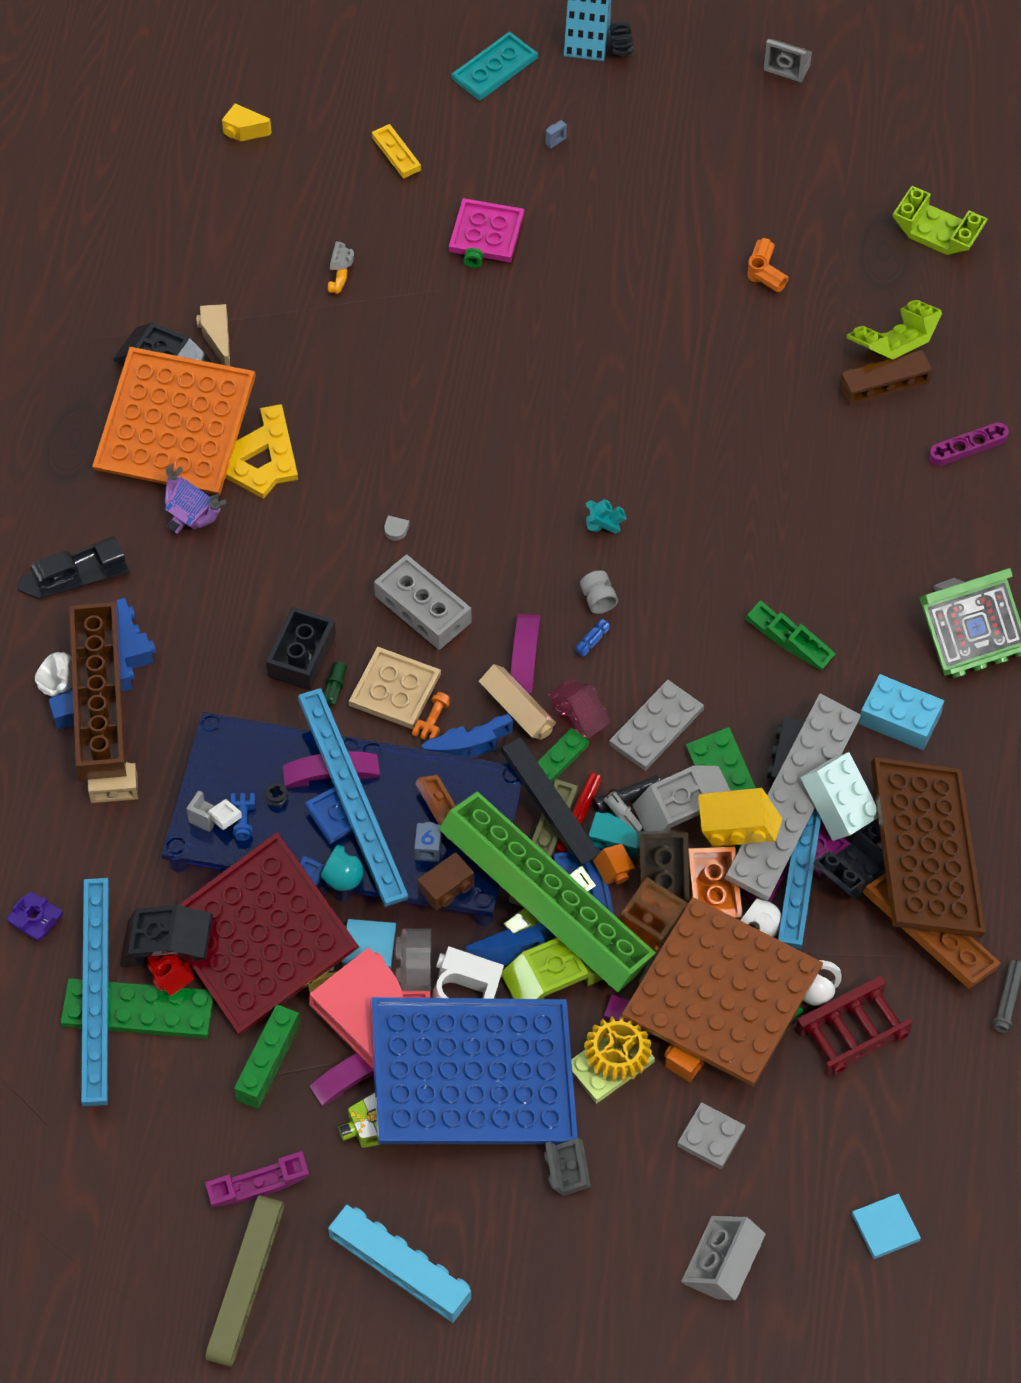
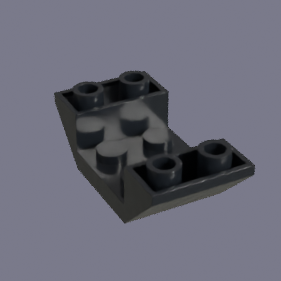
M155 323L135 328L114 357V362L124 365L129 347L211 362V359L189 337Z
M873 822L858 830L852 843L836 855L828 851L813 863L855 900L864 894L863 891L867 885L886 873L880 828Z
M180 905L135 909L127 922L120 966H142L144 957L171 954L177 955L184 962L206 960L213 914Z

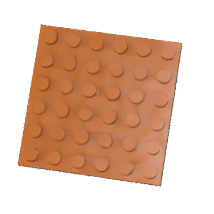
M129 347L94 459L93 469L167 485L168 476L166 475V468L173 463V470L175 472L177 468H183V472L178 476L179 478H184L204 493L221 494L256 377L255 371Z

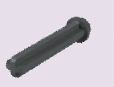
M1011 960L1009 962L997 1017L992 1022L994 1029L1000 1033H1007L1012 1028L1011 1017L1021 979V961Z

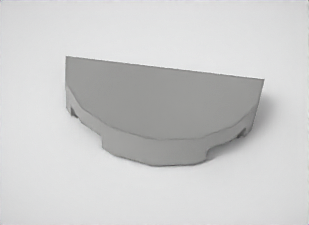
M335 242L330 270H340L351 266L354 261V251L346 248L344 243Z

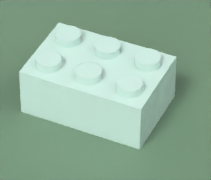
M849 752L828 760L800 777L832 841L849 836L878 818L877 805Z

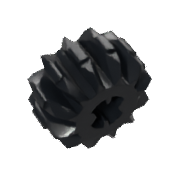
M628 21L611 23L609 30L613 54L621 57L632 54L633 40Z

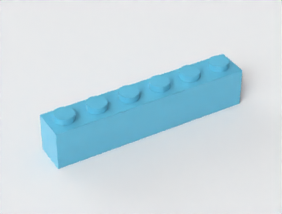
M346 1205L328 1227L329 1237L454 1323L471 1300L470 1286L460 1278L456 1280L450 1276L448 1270L442 1265H434L428 1261V1257L420 1250L414 1251L409 1248L407 1242L400 1236L396 1235L393 1237L381 1223L377 1221L373 1223L367 1219L366 1214L359 1208L355 1207L353 1209Z

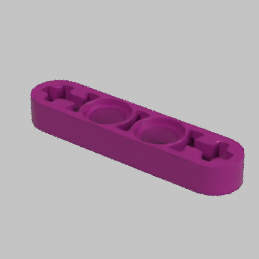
M993 423L940 442L931 447L929 460L935 466H944L1002 445L1007 441L1009 429L1003 423ZM977 437L982 438L984 443L976 444L973 439ZM959 444L962 445L965 448V450L957 451L953 448V446Z

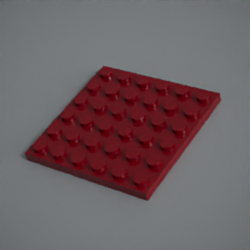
M278 832L179 904L180 906L213 914L206 960L189 961V963L239 1035H242L272 1013L276 1004L283 1005L360 947Z

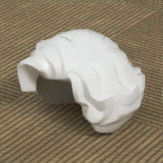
M55 652L44 660L35 675V682L40 691L49 696H57L60 693L69 691L73 687L71 655L65 652Z

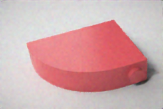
M368 947L311 992L309 1005L374 1069L370 1000L372 997L403 998V993L397 978L385 964L383 957L377 952L374 953Z

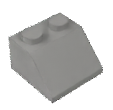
M768 39L766 42L764 71L802 82L810 67L812 51L785 42Z

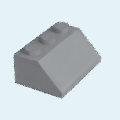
M711 1216L681 1282L716 1299L736 1300L756 1254L761 1247L765 1233L748 1217Z

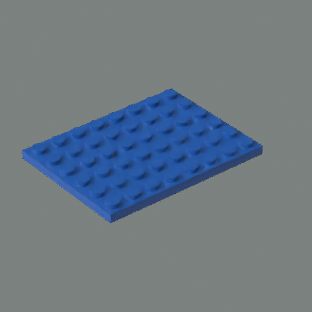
M371 998L377 1144H545L549 1141L554 1144H561L578 1138L567 999Z

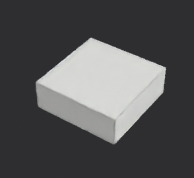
M227 799L207 811L211 820L223 830L242 818L241 811Z

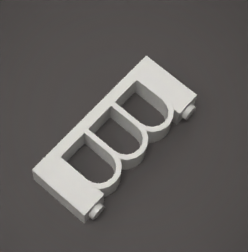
M448 946L445 954L440 953L436 967L440 968L438 973L439 979L433 989V998H448L443 993L442 985L456 983L483 992L482 998L494 999L504 965Z

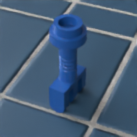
M231 793V804L240 810L242 814L238 824L233 827V835L239 841H246L252 835V827L247 824L248 810H255V793H250L249 801H246L245 793H240V801H236V793Z

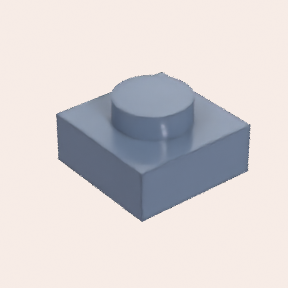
M560 120L548 127L545 144L549 148H553L566 139L567 124Z

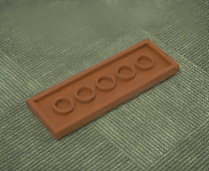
M885 873L867 885L863 893L892 919ZM901 927L968 989L996 971L1001 964L972 936Z

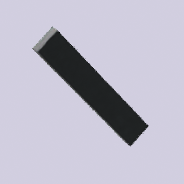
M522 738L502 747L501 753L577 865L580 867L594 860L599 851Z

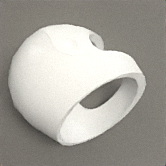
M756 899L740 921L748 925H754L758 930L775 937L780 931L782 915L780 910L771 902Z
M819 960L823 962L822 969L831 971L836 979L830 982L818 974L803 1000L807 1004L820 1006L833 998L835 988L841 982V970L832 962Z

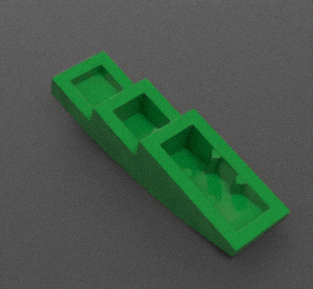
M761 600L745 617L749 623L779 646L819 670H822L836 654L802 624L797 626L782 612L777 615Z

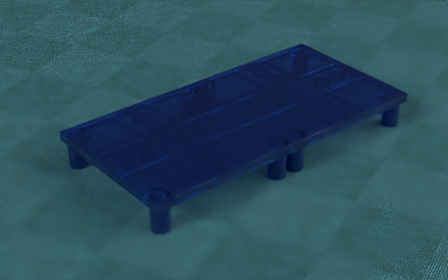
M202 712L161 854L162 859L169 860L170 868L174 872L180 873L184 872L189 864L226 870L278 832L299 862L305 856L326 865L337 844L345 847L344 851L347 855L359 858L363 866V877L358 886L349 891H338L330 887L321 878L317 887L323 896L328 893L330 888L333 890L334 898L338 901L350 899L352 892L380 897L354 832L330 844L304 806L305 802L334 787L331 778L309 781V786L286 788L287 801L280 807H273L267 803L265 793L266 788L270 784L281 783L285 786L283 765L304 757L321 754L311 730ZM341 736L347 751L377 754L380 777L360 779V782L408 893V899L404 902L431 906L418 891L417 879L456 852L474 872V884L468 892L459 894L447 907L442 906L441 908L472 913L478 925H490L493 921L500 885L456 844L448 840L445 834L442 833L439 862L415 860L417 823L433 822L438 824L415 783L419 777L438 775L456 806L478 791L514 824L523 784L511 766L500 762ZM198 791L203 792L204 801L214 806L225 799L231 803V793H236V801H240V793H245L246 801L250 800V793H255V810H248L247 824L252 827L250 838L246 841H239L235 838L233 827L238 824V820L224 830L215 823L210 832L189 823L187 807ZM275 792L273 798H278L280 792Z

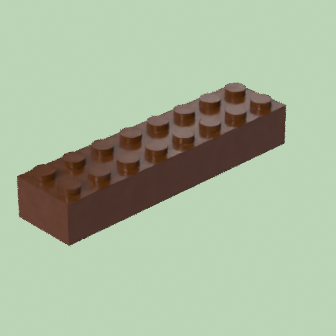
M116 602L69 606L75 757L79 780L127 776L119 616Z

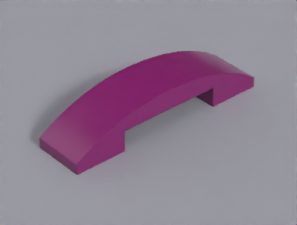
M518 614L510 675L532 696L541 615Z
M348 751L359 780L380 777L377 754ZM321 754L304 757L283 765L286 788L309 786V781L331 778Z
M356 1053L327 1071L309 1087L321 1107H324L344 1096L343 1091L374 1075V1069Z
M303 1151L279 1158V1163L231 1178L229 1174L205 1182L212 1207L256 1199L259 1195L266 1196L309 1176V1171Z

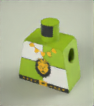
M375 1093L348 1109L350 1122L338 1127L343 1141L357 1136L362 1148L380 1145L377 1144Z

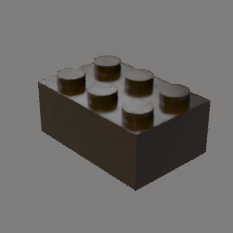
M687 831L637 832L638 904L641 907L689 904Z

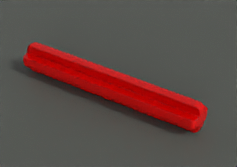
M589 774L573 808L572 813L580 825L592 802L591 798L595 796L600 785L601 776L599 774ZM559 839L556 851L559 853L568 852Z

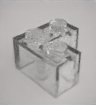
M402 929L401 937H397L396 959H401V968H396V978L401 983V990L431 991V929Z

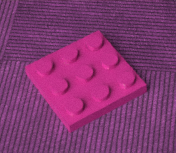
M463 198L450 240L449 252L465 255V251L468 248H477L483 252V258L511 263L524 218V209Z

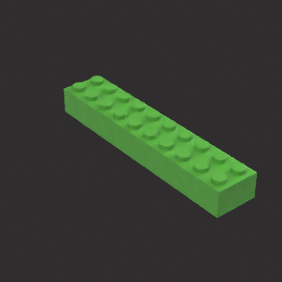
M478 791L451 809L439 827V830L448 839L456 844L617 992L637 977L656 954Z

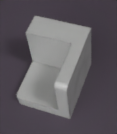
M201 791L196 793L187 807L189 823L210 832L215 823L211 820L207 811L212 809L214 805L204 801V795Z

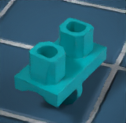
M605 499L599 503L592 500L586 503V507L590 510V516L586 518L589 530L598 532L604 528L614 534L621 531L619 524L626 520L623 508L618 506L612 509L610 502Z

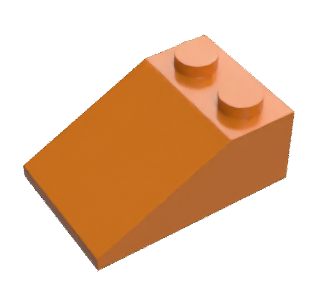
M735 847L688 849L690 900L692 897H695L734 918H742L740 887L724 879L736 857Z

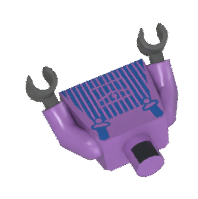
M174 464L169 465L166 468L168 479L165 494V510L173 514L174 517L167 527L178 534L185 524L195 530L213 523L220 512V507L225 506L227 501L224 499L219 502L218 497L220 494L208 496L184 478L178 477L183 472L182 467L177 468L175 472L173 470Z

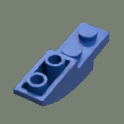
M506 714L502 717L497 716L483 726H476L468 733L463 726L457 729H450L444 735L431 738L421 745L422 758L425 761L435 762L458 761L496 750L497 739L513 732V720L509 714Z
M540 923L515 934L508 929L465 946L467 953L507 966L522 952L557 937Z

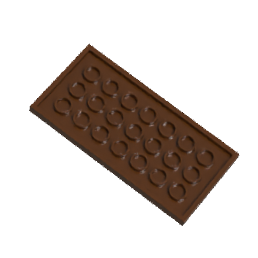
M874 757L871 761L893 926L983 937L986 933L961 769Z

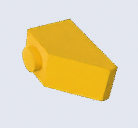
M234 104L222 119L223 134L239 141L269 136L272 133L269 118L238 104Z

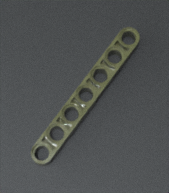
M261 1195L257 1197L207 1347V1361L232 1367L282 1217L284 1201Z

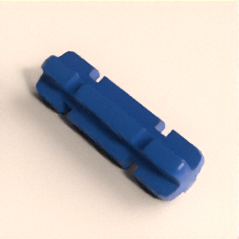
M600 619L595 624L596 627H593L584 636L583 641H580L575 646L577 654L582 657L586 656L589 649H592L603 637L602 634H605L610 629V624L604 619Z

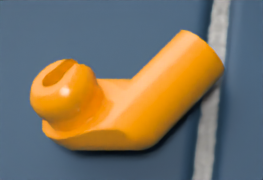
M347 268L337 270L336 281L328 283L329 293L338 294L341 292L347 279Z

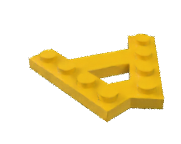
M282 404L260 408L263 426L236 441L225 477L263 499L277 483L298 480ZM269 448L271 462L258 469L245 462Z

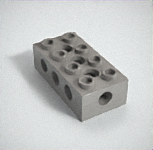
M407 554L374 581L375 597L438 650L443 648L472 623L471 607Z

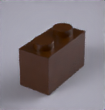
M455 852L417 879L418 891L437 911L442 906L447 907L456 896L468 892L473 887L474 872Z

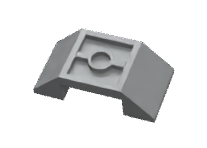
M692 766L650 785L632 806L644 831H669L671 827L700 815L699 794L731 790L719 766Z

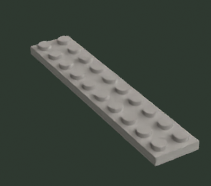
M821 693L818 695L767 794L783 819L776 841L742 844L724 879L768 901L815 808L800 777L828 760L842 755L861 717L859 713Z

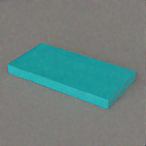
M509 31L452 73L451 79L481 101L538 58V53Z

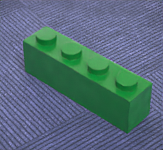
M276 1004L234 1087L236 1101L256 1109L260 1108L301 1026L298 1012Z

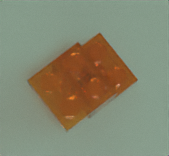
M647 877L622 911L619 920L657 953L688 903Z

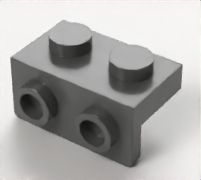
M576 1138L558 1145L551 1141L545 1143L547 1151L544 1155L551 1174L548 1176V1180L553 1190L566 1196L591 1187L583 1140Z

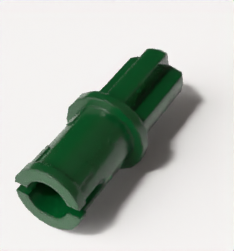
M333 662L330 677L326 680L327 687L324 697L328 706L336 704L340 689L344 686L343 678L347 665L343 662Z

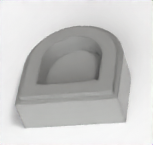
M388 516L384 525L386 537L394 541L403 539L407 534L410 521Z

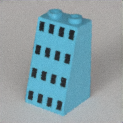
M568 0L564 56L604 61L610 34L611 0Z

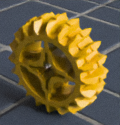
M611 1016L609 1023L602 1019L600 1026L594 1024L593 1032L587 1034L588 1041L584 1045L586 1049L585 1058L589 1059V1067H594L595 1074L603 1072L602 1078L604 1080L608 1076H612L613 1082L617 1080V1077H621V1080L625 1082L627 1075L634 1079L636 1072L642 1074L644 1071L643 1066L649 1064L648 1058L651 1056L652 1050L650 1049L651 1041L647 1039V1031L641 1032L642 1028L639 1025L633 1026L631 1020L627 1023L624 1022L622 1016L619 1018V1021H615L613 1016ZM607 1038V1046L599 1052V1044ZM637 1046L638 1053L633 1059L629 1060L628 1053ZM614 1047H615V1048L617 1047V1048H619V1049L621 1048L622 1051H621V1050H620V1051H617V1049L614 1050Z

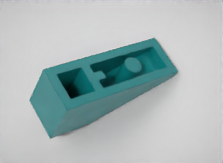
M596 812L588 836L595 847H600L602 851L604 848L623 844L629 857L637 860V832L619 817H615L610 813Z

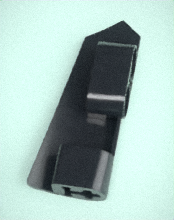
M112 536L76 553L70 554L68 551H63L35 562L31 566V573L21 577L18 591L40 599L129 573L130 569L125 562L124 553L115 536Z

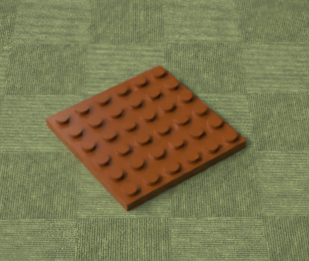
M692 897L622 1013V1017L624 1020H631L632 1024L639 1025L645 1031L754 1087L821 971L823 962Z

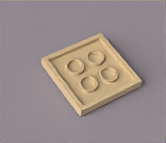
M377 647L349 700V706L413 729L441 675V670Z

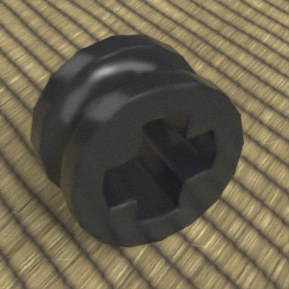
M272 783L266 788V800L269 805L280 807L286 803L288 797L287 789L283 784ZM275 792H280L278 798H273Z

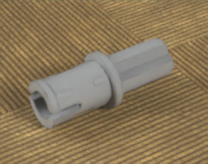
M616 791L611 792L604 798L603 801L606 802L616 817H619L636 832L641 831L642 825L630 811L631 807L625 805Z

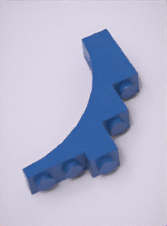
M125 598L116 600L119 612L122 692L132 689L131 680L135 679L133 668L152 664V654L156 653L153 640L148 641L146 632L140 633L138 624H133L132 619H135L132 605H127ZM73 689L50 698L49 703L57 730L73 726Z

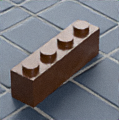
M923 350L909 352L893 360L888 358L881 362L869 363L866 366L842 372L840 388L850 406L930 383L932 368Z

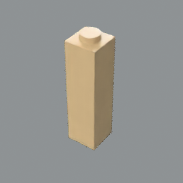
M493 664L479 682L531 737L542 740L549 736L556 722L504 667Z

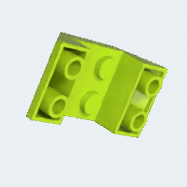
M911 186L893 213V218L908 238L946 255L969 250L987 223L988 218L972 211H968L963 219L929 205L931 194Z
M913 300L907 306L900 309L904 324L895 326L893 330L887 333H878L865 326H859L853 332L847 334L846 337L893 360L928 343L942 315V311L919 300Z
M559 938L522 952L501 974L513 999H544V996L582 980H585L587 986L603 980Z

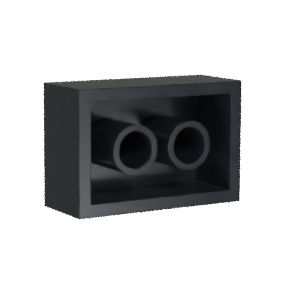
M291 607L266 660L268 677L311 690L335 638V620Z

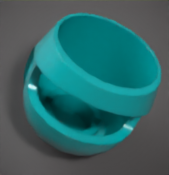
M337 844L320 877L335 890L349 891L357 887L361 882L363 866L357 856L347 855L344 851L345 847Z

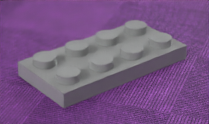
M667 680L609 740V745L646 771L704 710V705Z

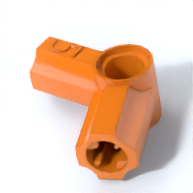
M766 238L757 240L748 262V279L753 282H762L774 291L781 292L789 277L769 264L775 244Z

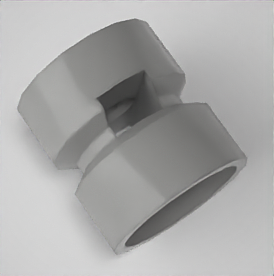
M594 571L581 579L580 587L583 594L587 596V603L593 613H605L617 605L618 597L611 587L610 579L605 571Z

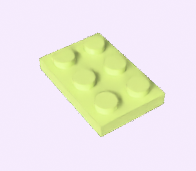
M607 1038L599 1044V1052L607 1046ZM637 1046L628 1053L629 1060L633 1059L638 1053ZM614 1047V1050L617 1049V1051H620V1050L622 1051L621 1048L619 1049V1048H617V1047H616V1048ZM586 1049L571 1059L573 1077L596 1104L632 1079L627 1075L625 1082L621 1080V1077H617V1080L613 1082L612 1076H608L604 1080L602 1078L603 1072L595 1074L594 1067H589V1059L585 1058ZM652 1054L648 1058L649 1064L643 1066L644 1069L655 1062V1057Z

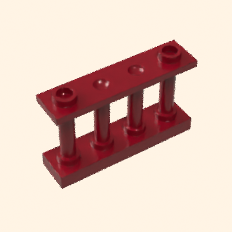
M881 975L797 1019L796 1031L799 1036L812 1035L829 1060L826 1062L824 1071L826 1076L833 1073L835 1075L840 1074L846 1070L848 1065L895 1040L902 1041L910 1035L913 1021L908 1019L902 1023L899 1022L882 997L886 982ZM869 1001L875 1002L892 1028L879 1034L862 1009L863 1004ZM848 1012L854 1013L871 1039L858 1045L842 1021V1015ZM827 1023L833 1024L850 1050L837 1056L821 1032V1026Z

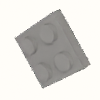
M701 1102L679 1139L677 1147L722 1170L743 1134L746 1125Z

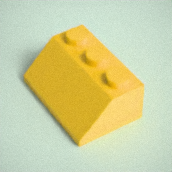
M763 788L699 794L698 802L702 832L712 847L776 841L783 819Z

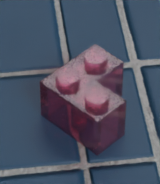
M568 679L547 693L557 713L567 715L575 731L583 737L590 738L610 724L607 717L608 712L600 704L597 698L598 692L592 684Z

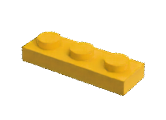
M390 124L372 132L373 140L402 178L421 171V164Z

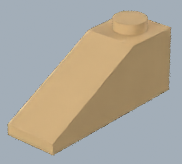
M226 304L200 306L201 315H197V328H202L203 338L222 365L230 366Z

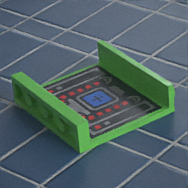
M1010 568L919 597L944 676L952 674L953 678L966 674V669L973 667V670L977 671L986 668V663L994 661L995 664L1008 661L1007 656L1015 654L1016 658L1021 656V621L1007 578L1013 577Z

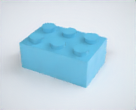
M879 674L861 710L859 724L924 751L941 716L944 700Z

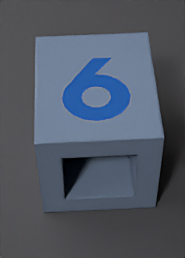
M433 822L417 823L415 860L439 862L442 832L439 830V827L441 825Z

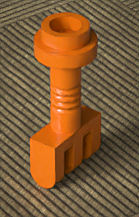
M437 692L436 695H433L431 699L434 703L432 711L426 722L418 719L412 731L413 736L417 737L420 730H423L420 739L426 740L429 733H431L429 739L437 738L440 728L434 725L442 708L446 709L450 704V697L442 692Z

